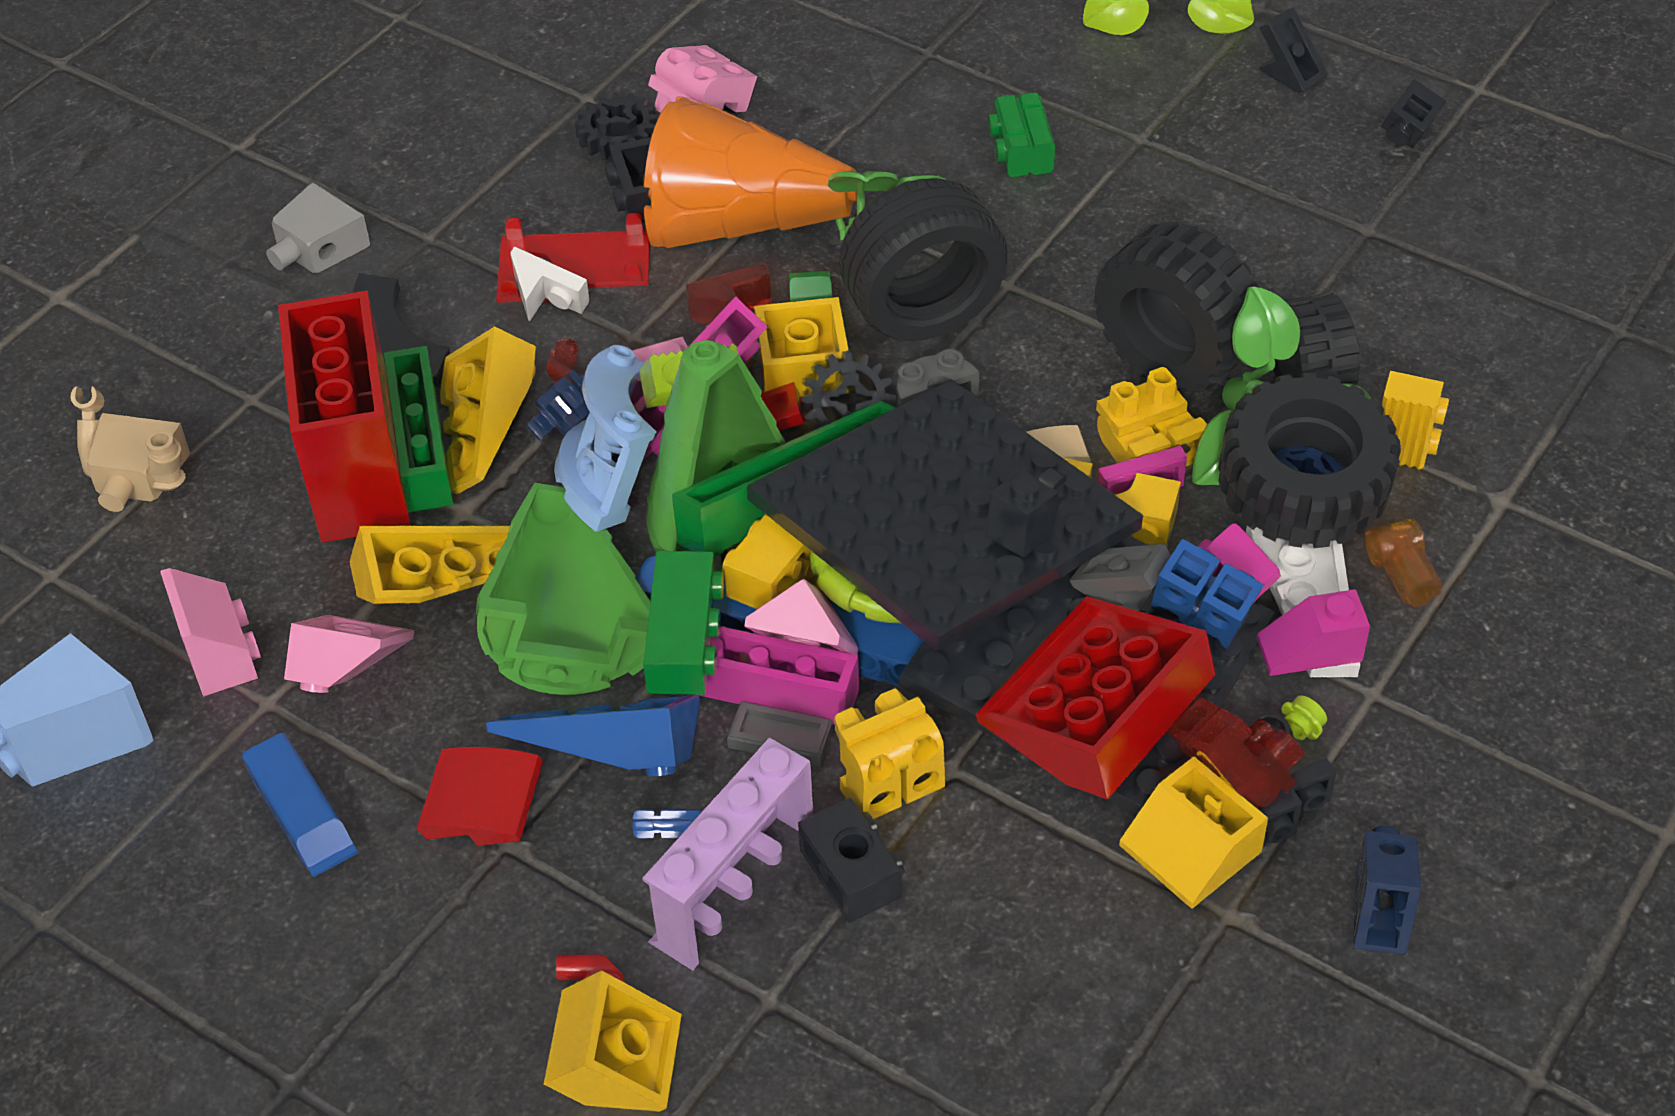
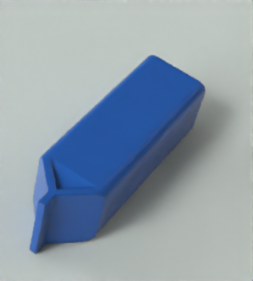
M279 733L246 750L242 754V759L252 782L313 878L358 854L343 823L285 733Z

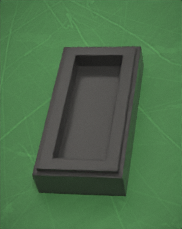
M741 701L727 737L728 748L755 754L770 737L808 759L811 766L821 767L833 732V720Z

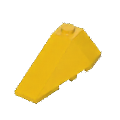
M495 326L449 354L444 360L440 398L441 404L447 406L449 411V417L443 422L444 433L451 435L452 440L446 457L451 492L455 494L465 491L484 479L532 384L536 372L534 365L536 346Z
M360 526L349 561L356 595L373 604L421 603L484 584L494 567L499 550L507 539L510 526Z

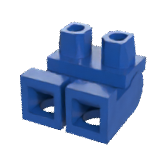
M1182 539L1158 576L1151 606L1155 609L1167 610L1174 615L1176 614L1179 617L1178 621L1182 624L1205 630L1209 635L1217 637L1220 640V645L1227 649L1244 623L1252 604L1264 584L1257 581L1250 574L1237 570L1225 563L1217 577L1212 576L1218 567L1220 559L1202 547H1197Z

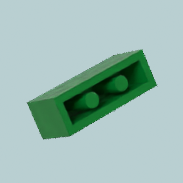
M656 551L643 661L647 694L705 695L707 675H716L717 649L716 646H710L711 637H719L720 608H714V600H723L724 574L723 571H715L713 552Z

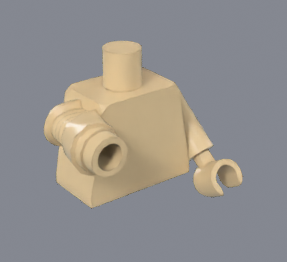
M78 386L74 387L71 392V401L82 410V420H77L78 453L83 472L91 477L96 492L100 494L98 502L102 507L109 511L119 512L123 510L128 499L151 502L158 499L163 491L176 489L184 482L185 473L180 467L188 458L190 451L181 423L102 413L100 420H95V413L100 411L104 404L103 395L92 386V398L88 403L83 404L84 395L82 389Z

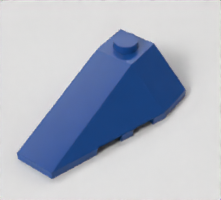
M699 695L640 699L638 703L620 706L619 711H613V706L606 703L574 710L575 714L569 715L568 709L504 715L486 722L487 732L629 770L646 768L647 776H661L675 773V766L691 758L700 700Z

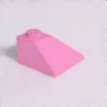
M324 615L291 623L284 679L301 682L300 689L305 691L329 692V687L347 682L411 641L414 636V630L333 615Z

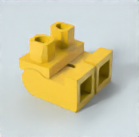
M1165 367L1149 371L1147 382L1138 386L1126 381L1111 386L1108 397L1097 400L1096 410L1100 414L1097 419L1098 432L1103 444L1117 463L1186 443L1191 449L1186 453V466L1194 464L1201 436L1208 424L1201 417L1194 419L1187 411L1188 402L1177 390L1176 379Z
M896 688L880 694L875 700L876 716L865 720L858 708L853 707L837 713L835 716V731L840 741V761L846 768V775L840 777V790L846 799L852 798L861 813L867 811L873 819L902 807L901 796L906 804L945 787L944 745L941 734L933 719L925 712V706L919 697L908 701ZM925 773L929 775L928 779H926L922 783L914 785L915 781L921 775ZM883 792L886 794V797L880 802L870 804L877 795Z

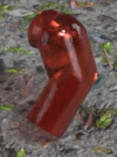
M561 338L557 341L556 348H553L550 352L546 372L556 383L575 368L577 362L575 355L579 351L575 341L569 338Z

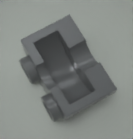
M946 349L939 354L921 357L913 362L905 363L898 371L897 407L950 379L979 398V371L970 362L963 360V355L959 351L953 349Z

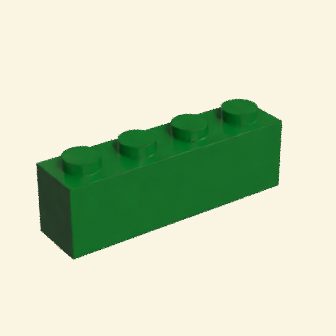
M427 346L384 352L400 473L409 512L453 505L437 396Z

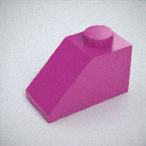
M1356 589L1307 597L1257 634V641L1269 675L1273 676L1362 662L1370 624Z

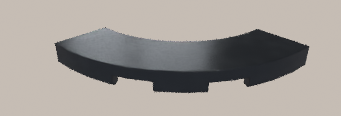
M359 273L353 293L368 290L383 358L384 352L427 346L434 384L438 387L443 375L445 357L451 354L450 348L418 337L400 321L396 313V300L400 291L398 279Z

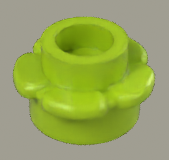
M1300 695L1292 703L1285 702L1282 705L1281 711L1285 715L1284 719L1288 722L1294 738L1304 740L1308 737L1311 740H1315L1323 732L1322 727L1327 722L1326 713L1311 698Z

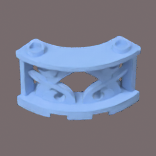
M612 345L599 352L588 364L582 382V392L590 413L586 420L575 425L567 432L562 440L555 461L556 482L562 483L566 489L565 501L595 532L626 521L631 508L627 504L649 441L654 439L656 433L637 413L630 400L637 379L640 377L639 369L644 362L638 359L631 349L622 345ZM620 454L617 463H615L611 457Z

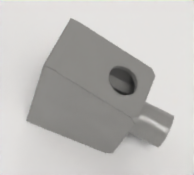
M312 183L273 217L272 227L277 243L269 248L266 254L271 264L278 270H283L296 261L312 273H319L370 246L364 215L315 183Z

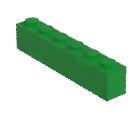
M879 401L672 494L678 544L693 552H713L714 556L723 553L725 549L743 541L748 535L752 524L756 520H761L765 513L747 500V487L749 484L896 407Z

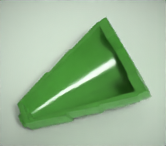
M703 340L691 344L690 348L684 350L665 407V425L660 437L661 443L647 497L648 506L646 510L648 536L655 551L693 552L677 542L672 494L786 443L776 426L777 421L760 397L762 390L741 357L718 342Z
M534 483L511 521L507 539L499 550L494 567L478 595L476 622L480 645L485 655L489 654L498 664L500 673L528 689L549 694L577 695L611 687V680L627 672L633 676L644 668L643 661L650 600L636 581V575L611 542L613 537L608 530L603 529L595 532L565 501V487Z

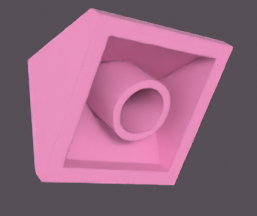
M802 579L748 615L744 627L759 635L856 655L859 649L825 594L805 579Z

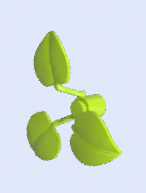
M1087 0L1083 13V23L1087 27L1113 35L1130 34L1144 24L1148 16L1149 5L1147 0ZM1191 0L1187 8L1191 20L1199 28L1212 33L1237 32L1247 28L1254 22L1251 0Z

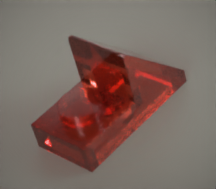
M764 263L686 284L689 317L692 321L705 325L710 324L735 297L750 310L754 309V306L772 304L770 273Z

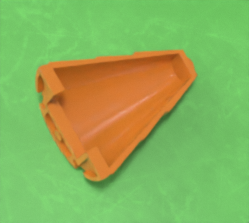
M677 96L675 102H668L663 108L655 125L649 146L644 187L650 188L648 195L651 200V206L646 205L644 207L647 235L651 246L672 248L724 237L730 239L775 228L783 231L848 217L851 214L853 202L857 201V191L835 192L828 187V178L837 172H856V170L797 139L789 141L752 121L746 122L706 102Z

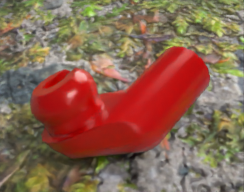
M557 955L556 976L558 981L583 980L602 970L625 983L622 972L606 955Z

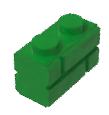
M1038 93L1020 94L1018 98L1015 95L997 97L994 100V113L988 114L987 119L989 136L997 137L994 142L997 163L1004 162L1007 175L1010 178L1028 176L1029 172H1032L1033 175L1051 173L1054 170L1055 143L1040 95Z

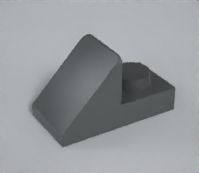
M1165 544L1109 548L1082 564L1072 576L1070 582L1075 589L1089 597L1139 611L1153 587L1156 586L1158 576L1171 557V554Z

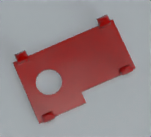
M629 213L626 215L627 231L523 235L521 219H506V236H501L497 303L522 302L514 276L510 253L514 247L536 257H542L558 267L587 279L588 288L649 286L650 241L647 230H643L642 215L639 213Z

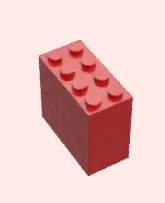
M368 290L278 305L290 431L321 542L357 537L360 526H411L400 473L387 372Z

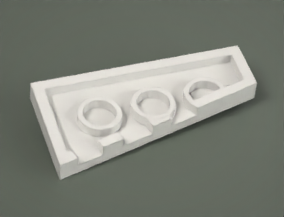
M1247 526L1246 534L1280 570L1281 577L1270 587V590L1282 615L1309 596L1349 590L1342 544H1337L1336 540L1330 541L1329 547L1313 548V544L1303 543L1302 547L1298 548L1288 546L1289 541L1277 538L1276 542L1262 536L1263 531L1256 527L1252 530ZM1360 662L1307 670L1310 677H1358Z

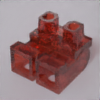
M1200 697L1167 730L1169 736L1189 759L1196 757L1236 793L1244 797L1256 808L1268 806L1274 802L1280 790L1287 793L1297 783L1288 771L1305 755V752L1287 732L1281 729L1276 732L1273 727L1260 718L1248 728L1241 718L1224 709H1220V707Z

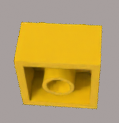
M839 297L754 306L755 315L767 326L756 339L761 344V347L758 349L764 392L794 382L800 396L809 395L810 389L804 386L802 381L803 379H815L816 375L813 373L811 366L819 364L824 368L827 367L825 356L828 354H833L838 362H841L842 352L848 351ZM838 372L833 373L827 378L821 391H827L836 382V374Z

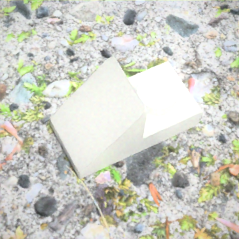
M517 247L513 248L510 253L514 276L528 321L532 319L545 298L558 308H569L582 314L589 303L587 279Z

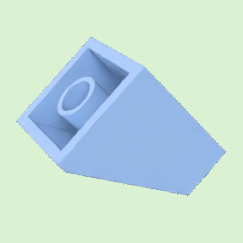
M71 633L0 685V768L10 777L18 774L32 787L146 747L154 741L131 682Z

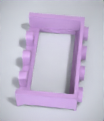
M769 737L642 879L650 888L656 933L648 943L692 971L699 964L695 928L710 936L717 935L722 930L721 915L704 904L703 901L716 887L739 900L750 898L753 893L752 880L733 867L746 852L768 865L779 864L783 858L782 846L778 841L764 834V832L776 818L798 831V822L813 815L811 765L808 759Z

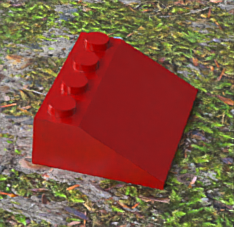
M1086 596L976 713L977 721L1064 784L1109 799L1216 675L1207 632Z

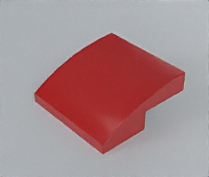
M458 747L442 749L417 830L426 840L469 835L477 846L520 841L543 760L536 754L501 748Z

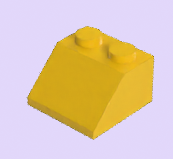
M602 970L563 989L544 1085L585 1106L658 1112L667 1109L682 1014Z

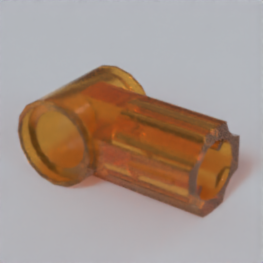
M1410 518L1372 527L1366 531L1365 545L1370 561L1377 568H1385L1403 603H1408L1413 608L1428 605L1433 598L1441 594L1443 584L1425 554L1423 532L1415 519Z

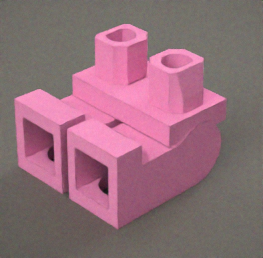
M707 45L672 47L666 49L658 58L655 67L656 74L651 75L648 86L658 91L654 106L660 113L668 102H675L677 96L688 97L695 101H703L720 110H723L725 105L735 112H746L757 76L738 64L730 62V59Z

